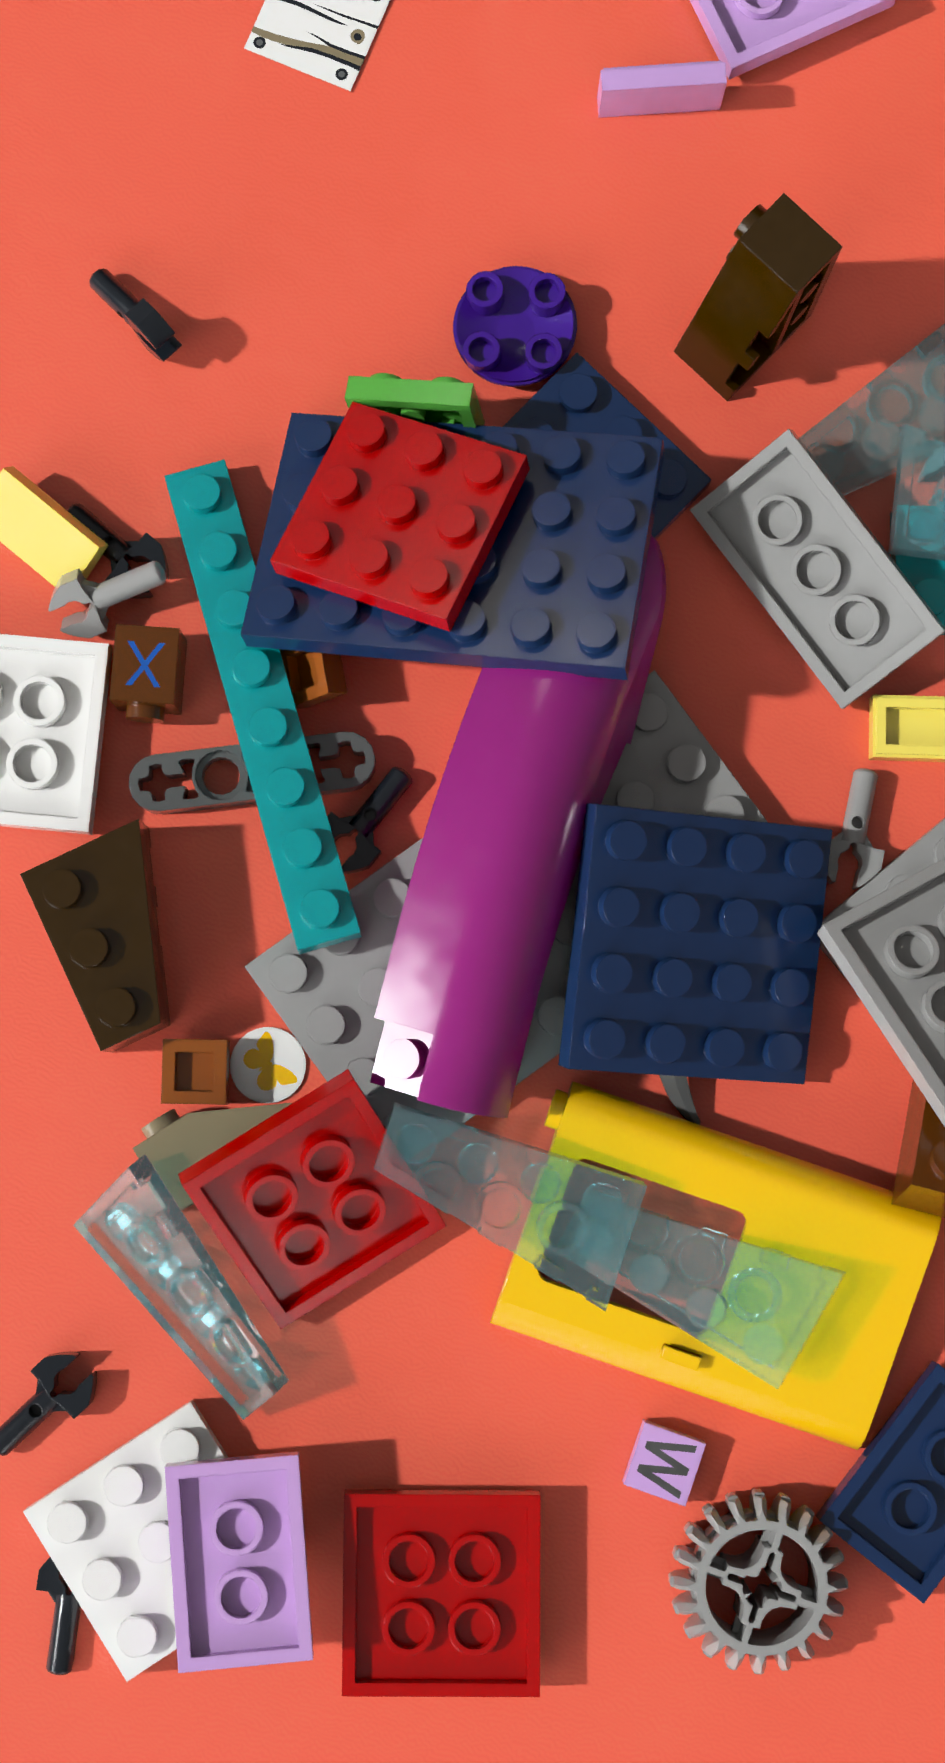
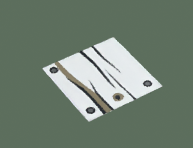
M265 0L244 49L351 91L390 0Z

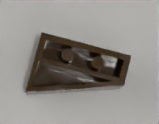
M139 819L20 874L100 1051L113 1053L170 1026L163 951L160 945L156 909L158 907L157 895L153 881L150 854V830Z

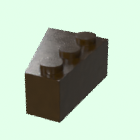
M785 193L768 210L761 204L757 205L739 224L734 232V236L738 239L737 243L728 253L725 264L674 350L687 365L726 401L812 315L843 247Z

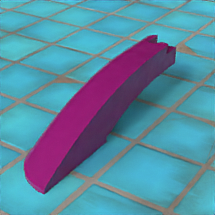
M652 534L628 680L585 677L549 670L482 667L430 813L402 908L374 1017L384 1020L385 1024L370 1083L417 1097L418 1101L451 1110L488 1117H508L538 994L558 925L580 862L587 803H602L624 747L632 742L663 619L666 601V573L659 543Z

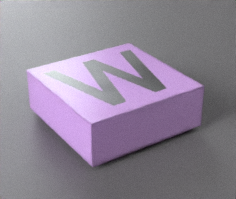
M643 1419L622 1482L626 1486L686 1506L706 1443L704 1440Z

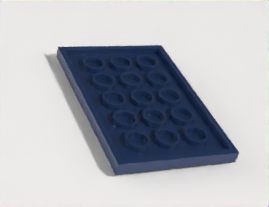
M291 413L241 630V636L246 646L484 668L549 670L585 677L628 680L664 460L663 438L476 425V428L463 427V424L424 422L427 425L527 455L530 467L451 632L275 573L270 559L345 417Z

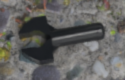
M98 269L92 274L89 281L90 287L119 316L124 318L125 322L134 330L144 347L152 355L164 362L182 346L173 336L175 332L144 298L139 301L107 269Z
M75 503L67 509L69 513L109 545L103 555L111 561L112 572L105 580L132 570L127 563L129 560L137 563L157 561L164 568L166 579H169L165 552L161 544L148 533H145L139 541H125L82 504ZM148 590L132 598L145 599L152 598L153 595Z
M393 767L354 816L339 818L333 812H330L327 816L334 841L340 837L351 836L354 832L358 833L355 838L357 846L355 853L342 865L344 874L357 873L369 869L382 854L381 850L374 846L373 831L412 784V778L405 770Z
M79 1352L49 1354L31 1370V1373L38 1379L36 1393L0 1426V1455H8L53 1412L67 1411L75 1419L93 1402L97 1385V1371L91 1373L74 1391L64 1390L59 1394H56L54 1391L59 1384V1373L80 1355Z
M49 1557L39 1569L36 1590L48 1591L55 1602L46 1669L54 1675H66L72 1671L81 1606L73 1593L69 1591L67 1583L51 1557Z

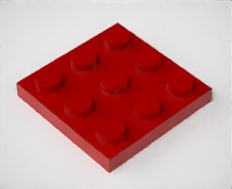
M352 402L270 562L277 574L451 632L530 470L527 455Z
M349 1069L178 1174L182 1187L280 1329H283L446 1227L437 1208Z
M345 1489L342 1696L540 1697V1490Z

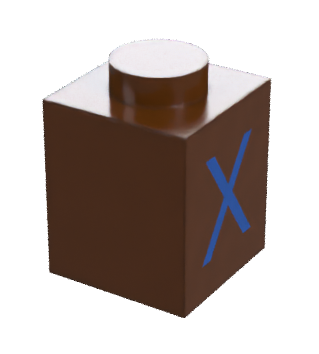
M116 624L109 700L119 711H126L127 720L141 723H163L165 714L181 715L187 640L180 628Z

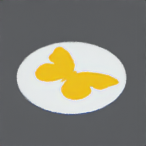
M262 1027L248 1032L238 1041L230 1059L231 1076L238 1090L249 1099L260 1103H275L291 1096L301 1085L306 1071V1058L300 1043L290 1033L274 1027Z

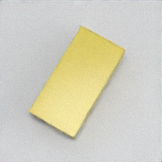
M14 466L2 469L0 472V542L54 587L62 575L78 568L84 578L87 579L109 545Z
M872 695L869 698V760L945 762V696Z

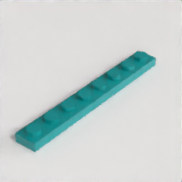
M225 459L165 475V481L299 955L362 937L280 650L246 646L241 636L256 567Z

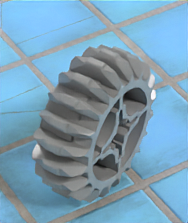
M752 1489L749 1496V1508L743 1509L736 1493L730 1492L725 1495V1502L730 1511L729 1513L720 1517L715 1507L707 1503L702 1507V1511L710 1525L705 1530L690 1521L684 1526L686 1535L696 1545L694 1548L684 1545H675L672 1555L674 1559L688 1566L689 1569H677L668 1574L671 1587L687 1590L672 1600V1605L676 1614H692L683 1625L688 1638H697L706 1634L701 1648L707 1657L712 1658L726 1646L724 1661L729 1669L737 1670L745 1654H749L750 1665L755 1674L761 1675L764 1673L766 1656L769 1655L774 1656L782 1671H788L791 1668V1660L787 1651L797 1647L805 1659H812L814 1651L807 1638L814 1632L820 1639L826 1641L831 1639L833 1632L821 1619L823 1614L833 1617H841L843 1615V1605L834 1597L829 1596L828 1593L841 1592L848 1588V1580L843 1574L830 1571L844 1561V1556L837 1547L823 1548L830 1541L833 1533L824 1524L815 1525L810 1528L814 1512L807 1505L804 1504L797 1508L789 1517L791 1499L787 1494L778 1493L773 1500L770 1510H767V1501L761 1489ZM763 1530L762 1535L756 1534L751 1547L744 1553L730 1555L721 1552L719 1556L716 1555L722 1546L734 1537L749 1531ZM783 1535L793 1539L804 1551L808 1565L807 1586L796 1583L792 1576L781 1572V1560L784 1553L779 1547ZM761 1568H764L772 1583L769 1586L758 1584L755 1592L751 1593L744 1579H739L738 1576L743 1578L746 1575L757 1577ZM707 1574L719 1578L722 1585L736 1591L733 1604L736 1616L733 1625L723 1621L709 1607L706 1597ZM785 1607L795 1610L790 1617L778 1625L766 1629L753 1630V1628L760 1629L765 1615L772 1609Z

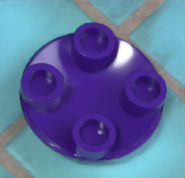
M509 266L491 272H479L469 280L466 291L457 305L453 321L455 344L465 364L486 381L509 387L531 385L552 375L568 358L576 339V311L570 296L565 290L564 283L555 274L544 273L540 270L523 266Z

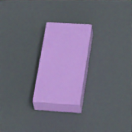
M720 60L603 68L600 71L597 93L598 118L720 110L727 85L725 62Z

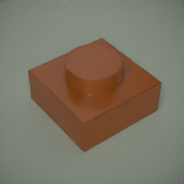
M279 649L296 709H306L347 693L341 655Z
M163 1039L161 1104L228 1105L230 1040Z

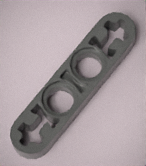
M354 732L304 736L308 749L320 748V761L339 758L340 747L351 746L356 756H365V764L355 766V777L343 778L340 768L320 769L325 780L323 783H318L321 795L352 792L363 788L371 781L375 773L376 759L372 746L364 737ZM240 744L151 755L140 760L129 775V789L133 799L139 806L153 814L165 815L256 803ZM219 760H228L234 763L240 773L236 788L224 795L210 792L204 782L207 768L213 762ZM194 763L192 781L198 793V798L187 799L189 790L186 786L166 789L165 800L160 802L156 801L155 796L151 792L143 791V783L153 780V770L162 768L165 776L170 779L186 778L187 775L183 765Z

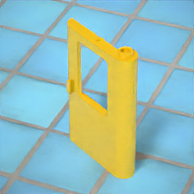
M576 1082L571 1083L568 1093L556 1089L544 1124L546 1127L555 1129L552 1144L490 1323L858 1450L866 1439L937 1240L941 1217L891 1204L893 1191ZM588 1159L734 1209L744 1215L745 1225L712 1320L707 1328L700 1331L693 1330L548 1280L539 1273L538 1267L571 1170L577 1161ZM666 1343V1344H669V1345H671V1346H674V1347H677V1348H680V1349H683V1350H686V1351L695 1353V1354H697V1355H699V1356H696V1355H693V1354L684 1352V1351H682V1350H679V1349H676V1348H673V1347H670V1346H667V1345H664V1346H663V1344Z

